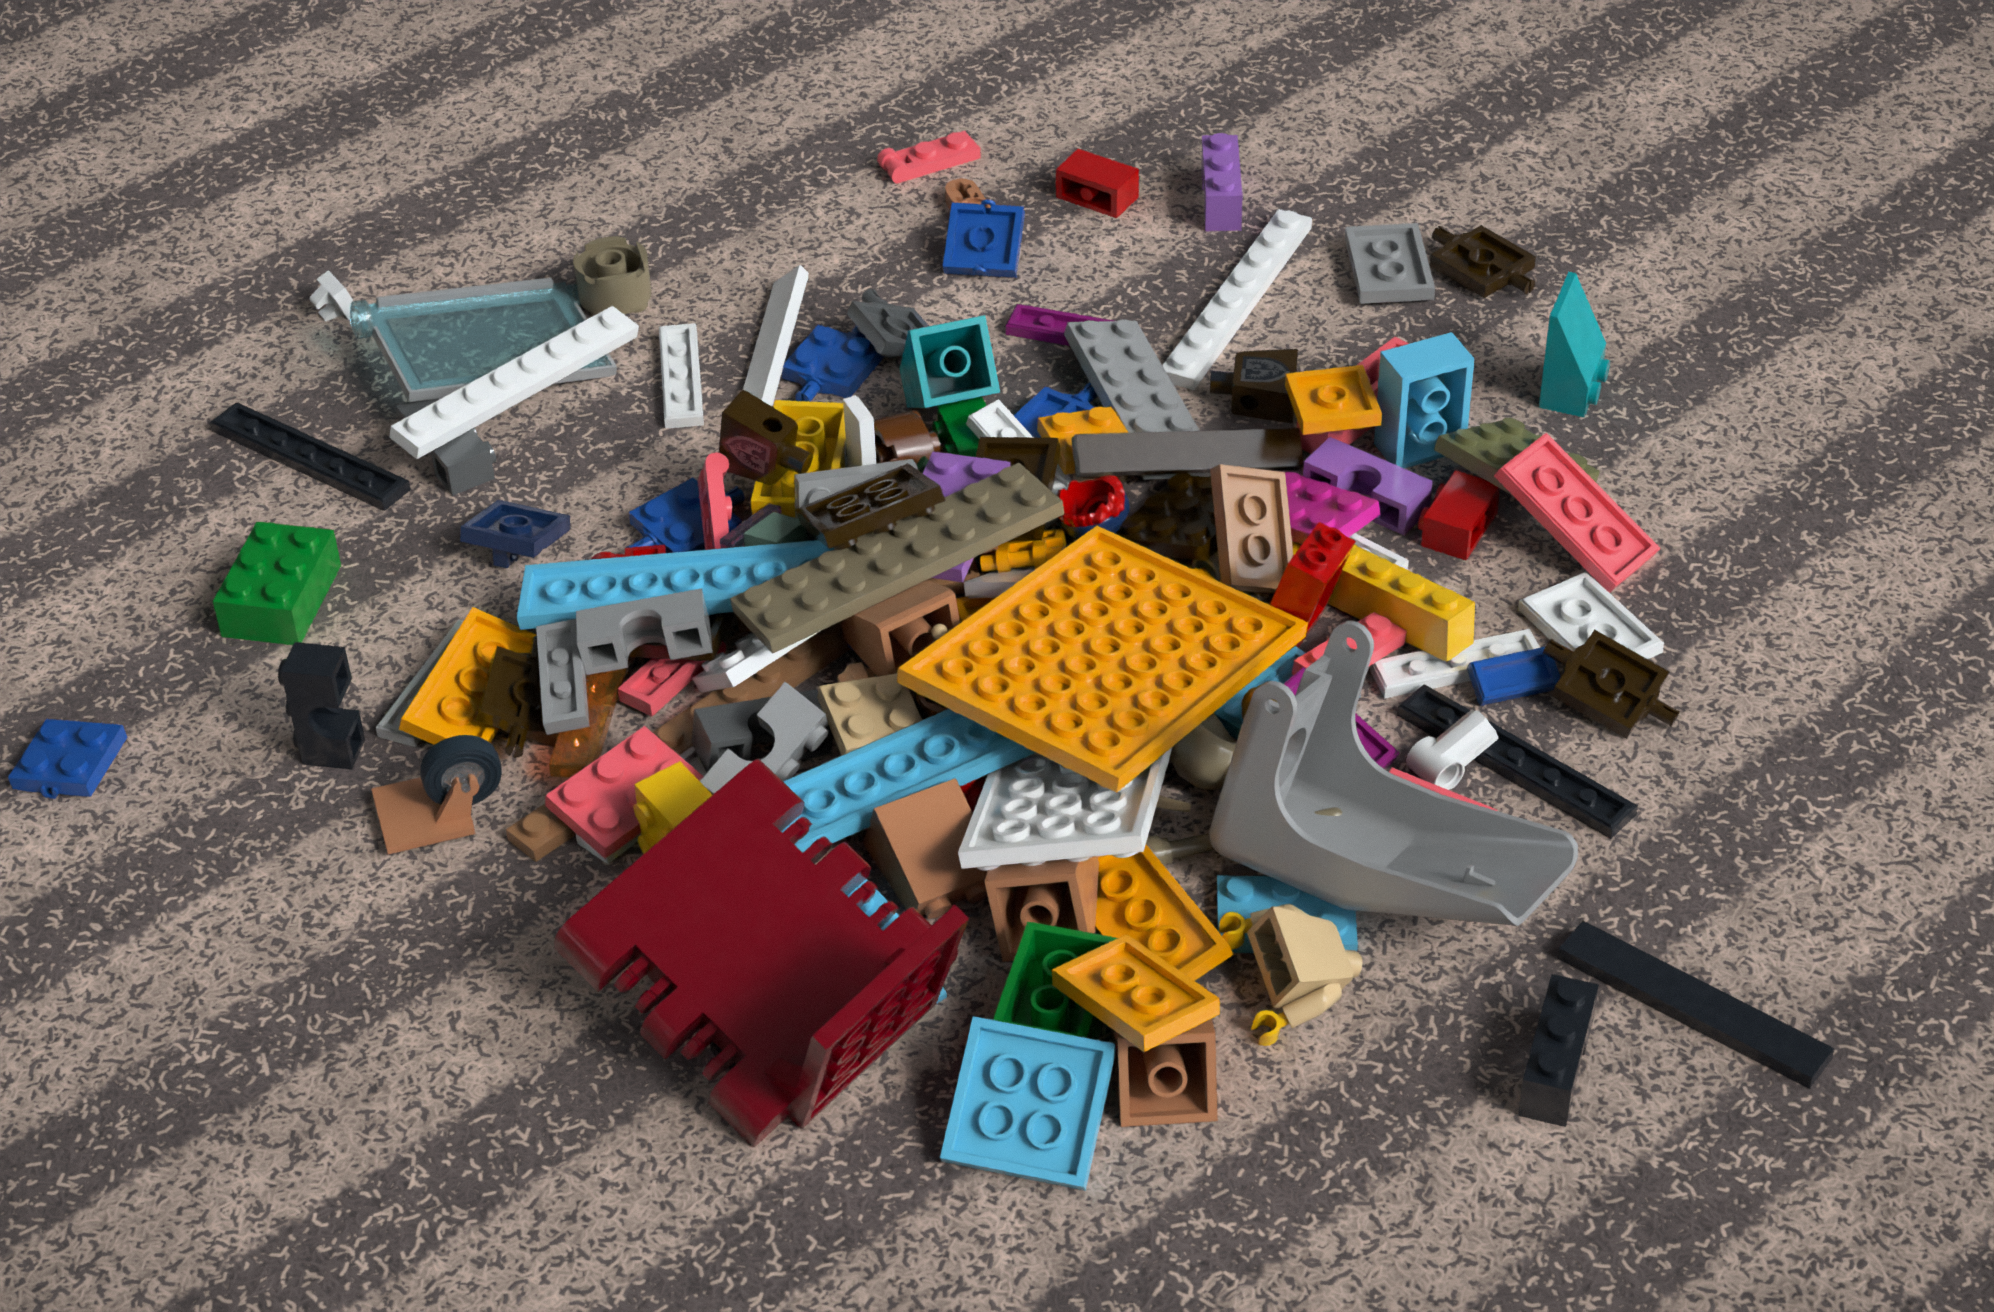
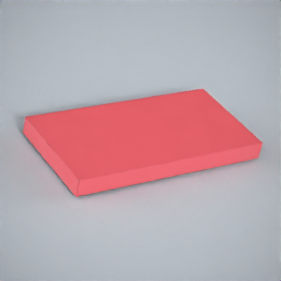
M1547 433L1502 466L1494 475L1609 593L1661 549Z

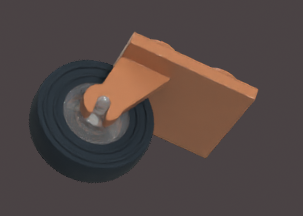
M458 735L444 739L431 747L423 757L420 767L421 777L371 789L387 854L475 834L471 817L472 805L489 797L498 787L502 776V767L498 753L487 740L473 735Z

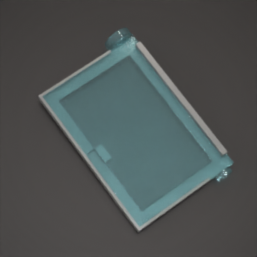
M552 278L376 297V303L368 304L366 300L352 301L350 306V320L355 337L363 339L373 336L408 402L443 398L582 323L587 318L579 306L580 300L576 284L566 286L565 282L554 283ZM608 353L554 384L616 375L617 366Z

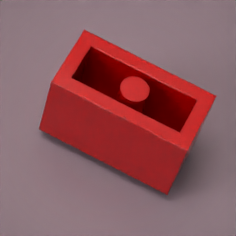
M1077 149L1056 168V198L1118 218L1139 198V169Z
M1455 470L1446 484L1441 483L1439 485L1433 504L1430 507H1424L1418 521V529L1422 530L1421 546L1466 561L1497 515L1500 488L1485 479Z

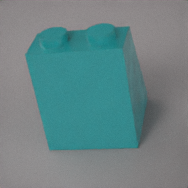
M985 315L908 330L899 369L907 408H928L1000 393Z

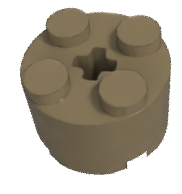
M603 237L585 244V251L578 255L577 251L574 255L573 264L578 300L581 306L589 311L591 317L611 306L624 315L632 312L639 313L648 307L652 289L648 255L642 244L636 242V246L627 244L624 237Z

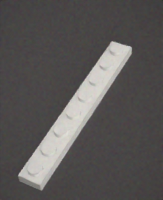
M1277 210L1162 365L1174 385L1195 390L1308 234L1312 225L1311 217L1297 214L1294 211Z
M611 306L393 424L390 429L389 438L413 457L419 459L635 339L638 334L639 325Z

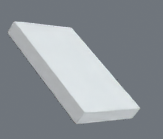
M1587 572L1519 600L1518 610L1548 639L1552 638L1572 651L1583 645L1595 629L1646 659L1663 653L1664 642Z

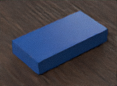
M1545 647L1470 662L1467 671L1477 701L1482 706L1553 691L1561 678L1555 660L1543 655Z

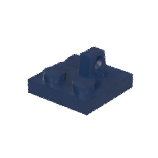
M497 500L461 526L460 541L491 548L493 551V565L509 568L518 560L519 555L534 558L543 549H546L570 530V515Z

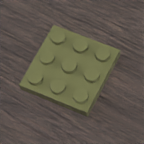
M1503 418L1500 421L1482 423L1480 426L1458 429L1455 432L1439 435L1434 450L1511 494L1494 475L1502 466L1542 435H1535L1526 430L1525 424L1519 420ZM1567 453L1597 482L1599 470L1588 465L1587 459L1583 456Z

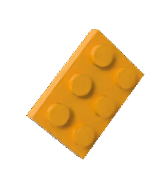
M1127 934L1052 969V985L1143 1052L1220 1015V998Z

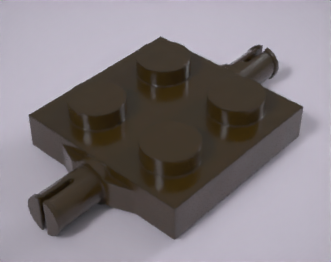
M1482 225L1470 232L1454 235L1442 226L1434 229L1432 239L1444 245V247L1431 254L1430 266L1483 298L1507 285L1514 286L1524 292V294L1531 293L1534 289L1535 281L1524 275L1535 269L1536 256Z
M1595 629L1587 641L1574 651L1551 638L1542 653L1564 665L1563 675L1555 685L1551 696L1626 739L1637 723L1646 718L1648 714L1672 727L1681 712L1658 700L1660 689L1666 682L1670 671Z
M534 636L532 639L530 653H517L499 646L496 647L492 655L476 716V721L509 732L505 753L510 756L514 750V758L523 755L526 739L558 748L564 732L547 735L543 725L537 636Z

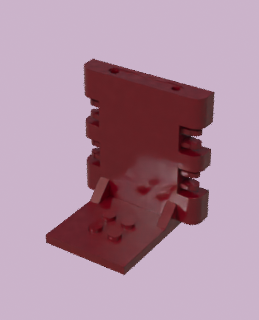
M760 759L749 763L562 925L554 938V949L597 992L632 962L634 963L624 971L614 984L621 993L632 989L646 975L655 983L638 998L635 1007L641 1013H646L656 1006L644 1020L640 1035L665 1060L694 1033L701 1029L684 1046L681 1053L688 1060L700 1055L711 1042H714L722 1051L706 1064L702 1072L709 1081L718 1077L733 1062L736 1064L713 1088L708 1103L752 1147L758 1145L787 1117L803 1129L936 1005L949 969L957 958L959 952L957 949L969 920L954 905L931 925L915 908L911 907L896 918L886 929L882 930L881 928L899 909L892 901L883 903L874 914L868 917L860 908L874 897L878 889L872 881L865 882L848 897L853 890L868 878L871 866L846 842L836 846L819 861L833 845L826 837L817 839L802 853L794 844L808 833L812 823L806 817H801L784 832L781 831L802 814L804 801Z

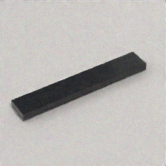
M238 402L210 422L212 432L380 510H387L411 490L409 480Z
M1424 684L1398 706L1397 716L1438 738L1470 710ZM1488 721L1496 730L1499 739L1474 759L1476 762L1610 839L1637 815L1638 805Z
M1582 921L1559 947L1557 959L1808 1089L1811 1088L1833 1058L1835 1048L1585 921Z

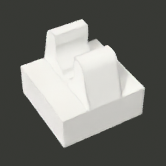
M329 270L317 278L320 286L310 296V301L317 309L327 304L318 312L325 321L344 315L349 320L361 313L345 287Z

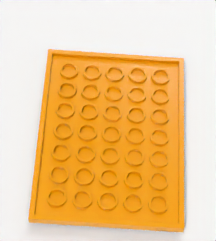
M1095 526L898 668L897 683L1117 793L1305 638L1308 622L1104 528Z

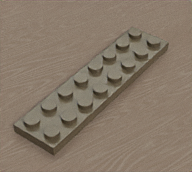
M1017 463L945 497L946 501L935 505L936 509L928 515L918 518H912L911 515L896 521L897 526L887 532L874 534L872 531L859 536L858 542L851 547L827 551L821 556L796 568H791L760 585L750 587L745 592L730 598L732 610L773 654L1064 515L1063 501L1025 467Z

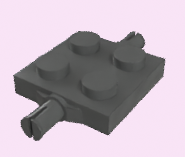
M868 289L863 293L862 300L864 302L852 301L847 315L857 325L858 331L865 335L874 345L875 351L887 358L903 356L908 330L929 326L914 308L887 303L886 300L881 299L874 289Z

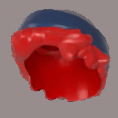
M1105 475L1094 480L1082 482L1071 480L1068 484V489H1060L1057 494L1063 501L1064 515L1057 517L1059 524L1069 536L1078 539L1095 526L1115 534L1130 511L1129 499L1123 485L1114 475Z

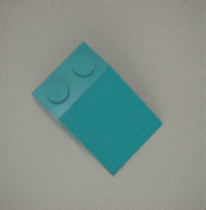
M1568 271L1549 316L1539 408L1585 417L1589 405H1596L1598 402L1601 382L1605 383L1608 377L1610 360L1604 359L1606 341L1579 278L1574 272Z

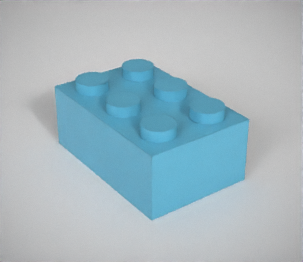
M1452 332L1380 352L1377 402L1382 412L1381 426H1375L1374 445L1388 462L1404 469L1445 457L1434 450L1438 436L1455 432L1458 429H1468L1475 359Z

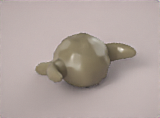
M1213 713L1172 747L1170 760L1177 774L1200 789L1219 790L1223 788L1237 742L1230 736L1221 721Z

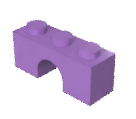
M1224 133L1202 135L1201 174L1202 189L1204 190L1205 231H1241L1242 184L1238 135H1227Z
M1329 437L1304 461V477L1326 482L1329 485L1351 492L1371 496L1372 499L1378 500L1380 515L1372 520V522L1404 536L1419 521L1424 507H1430L1432 480L1332 437Z

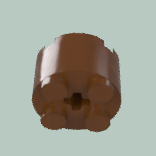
M917 410L874 420L876 464L913 459L917 465L922 456L927 457L929 460L932 452L940 453V442L937 434L934 431L928 432Z

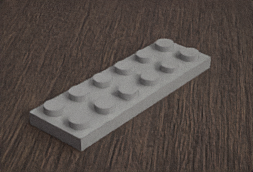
M1088 320L1084 322H1067L1064 336L1103 407H1112L1129 433L1200 431L1137 321L1096 322ZM1188 473L1191 476H1211L1210 473ZM1153 474L1141 476L1144 480L1167 479L1177 474Z

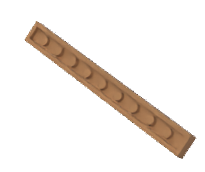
M841 621L821 630L735 687L713 691L652 733L680 756L693 746L691 740L694 709L772 697L784 682L794 688L851 650L848 647V643L844 640ZM545 804L506 829L508 841L535 862L576 835Z

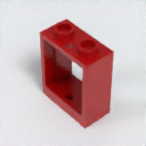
M1321 522L1317 523L1288 562L1270 603L1271 606L1308 622L1306 637L1323 614L1356 543L1355 540L1343 535L1338 529L1328 527ZM1303 638V639H1302L1299 643H1297L1295 646H1296L1297 648H1299L1300 645H1301V644L1303 643V641L1305 640V638Z

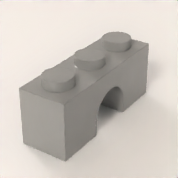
M702 588L576 611L577 645L586 675L628 668L630 652L646 643L656 642L666 645L670 660L713 653L710 620Z
M786 682L782 684L757 714L760 726L775 739L773 749L761 761L782 781H786L796 774L800 767V764L797 762L807 749L811 752L817 749L828 734V730L825 729L828 725L826 713ZM727 749L700 782L713 795L752 761L743 760Z

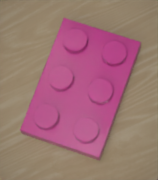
M1287 471L1285 473L1291 535L1294 542L1303 544L1318 522L1328 527L1336 528L1343 535L1350 537L1380 515L1378 500L1360 495L1357 492L1329 485L1326 482L1301 476L1295 472Z

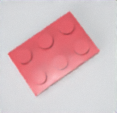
M644 726L546 794L545 806L606 859L641 833L640 823L633 809V806L637 804L634 784L679 761L699 781L704 776Z

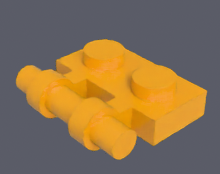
M1063 528L1044 530L1042 540H1009L999 545L997 550L980 556L982 572L998 570V573L1010 572L1013 568L1035 566V569H1037L1065 549V531Z

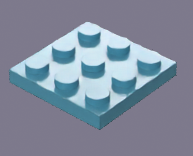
M973 1016L940 1155L942 1162L1086 1191L1117 1049L1115 1043Z

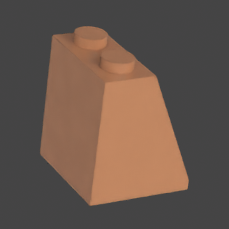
M929 580L841 621L844 640L876 676L898 673V668L934 643L936 640L932 637L931 633L933 626L943 624L947 629H953L960 624L955 593L951 589Z
M956 778L874 808L870 819V827L867 828L863 839L865 848L906 910L913 907L922 916L926 914L928 919L945 914L952 908V904L967 899L969 903H975L988 897L985 886L988 870H979L977 867L961 868L958 851L973 813Z
M1098 856L1091 857L1082 862H1071L1067 859L1045 861L1036 866H1025L1019 863L1001 865L998 868L988 870L985 886L1003 962L1014 961L1027 921L1095 934L1099 873Z
M1212 1019L1145 1052L1110 1028L1111 1042L1115 1043L1117 1048L1114 1058V1070L1121 1127L1218 1121L1216 1037Z

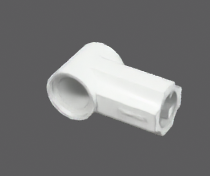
M1471 709L1438 738L1435 739L1428 736L1418 741L1409 751L1406 763L1422 780L1450 790L1462 779L1465 766L1499 738L1496 730L1491 726L1487 718L1478 710L1474 711Z

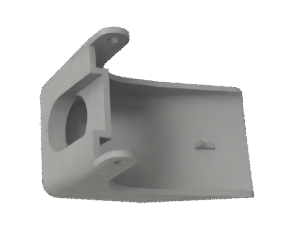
M1345 621L1333 629L1323 656L1305 669L1295 695L1289 687L1276 681L1265 682L1254 691L1209 829V841L1214 850L1220 855L1345 910L1512 926L1522 924L1574 868L1578 859V844L1570 833L1441 795L1386 771L1369 756L1357 733L1355 713L1374 651V640L1369 630L1359 622ZM1348 637L1355 640L1357 644L1356 649L1348 646ZM1332 807L1340 808L1342 811L1340 816H1326L1314 813L1315 811Z

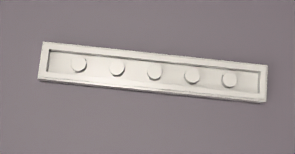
M801 265L773 284L743 390L770 406H773L809 273Z

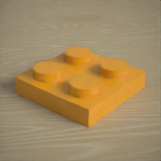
M1363 365L1286 373L1285 387L1303 435L1381 426L1382 412Z
M1095 407L1091 410L1072 413L1061 412L1052 416L1039 417L1037 432L1041 438H1059L1061 450L1058 465L1065 475L1075 473L1071 441L1075 434L1129 433L1112 407Z

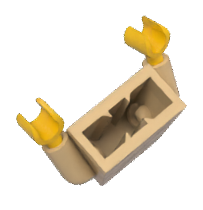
M1292 904L1272 906L1268 909L1250 913L1251 918L1244 919L1242 915L1236 912H1228L1222 916L1219 922V932H1225L1222 937L1227 941L1231 949H1237L1242 946L1245 940V933H1247L1273 1008H1282L1283 1010L1279 1014L1269 1010L1260 1011L1256 1014L1251 1030L1263 1025L1272 1029V1031L1260 1036L1258 1044L1261 1046L1274 1044L1278 1039L1281 1028L1289 1024L1291 1028H1295L1328 1010L1341 998V990L1353 978H1356L1362 969L1360 953L1355 950H1345L1334 923L1311 916Z

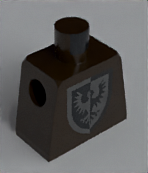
M1298 349L1238 352L1235 356L1234 372L1211 371L1210 394L1232 395L1231 413L1235 415L1293 423L1294 409L1285 387L1286 373L1297 372Z
M742 390L722 412L718 453L725 455L729 461L727 472L767 485H774L788 469L798 474L806 473L813 460L812 453L796 446L798 425L795 420L751 393Z

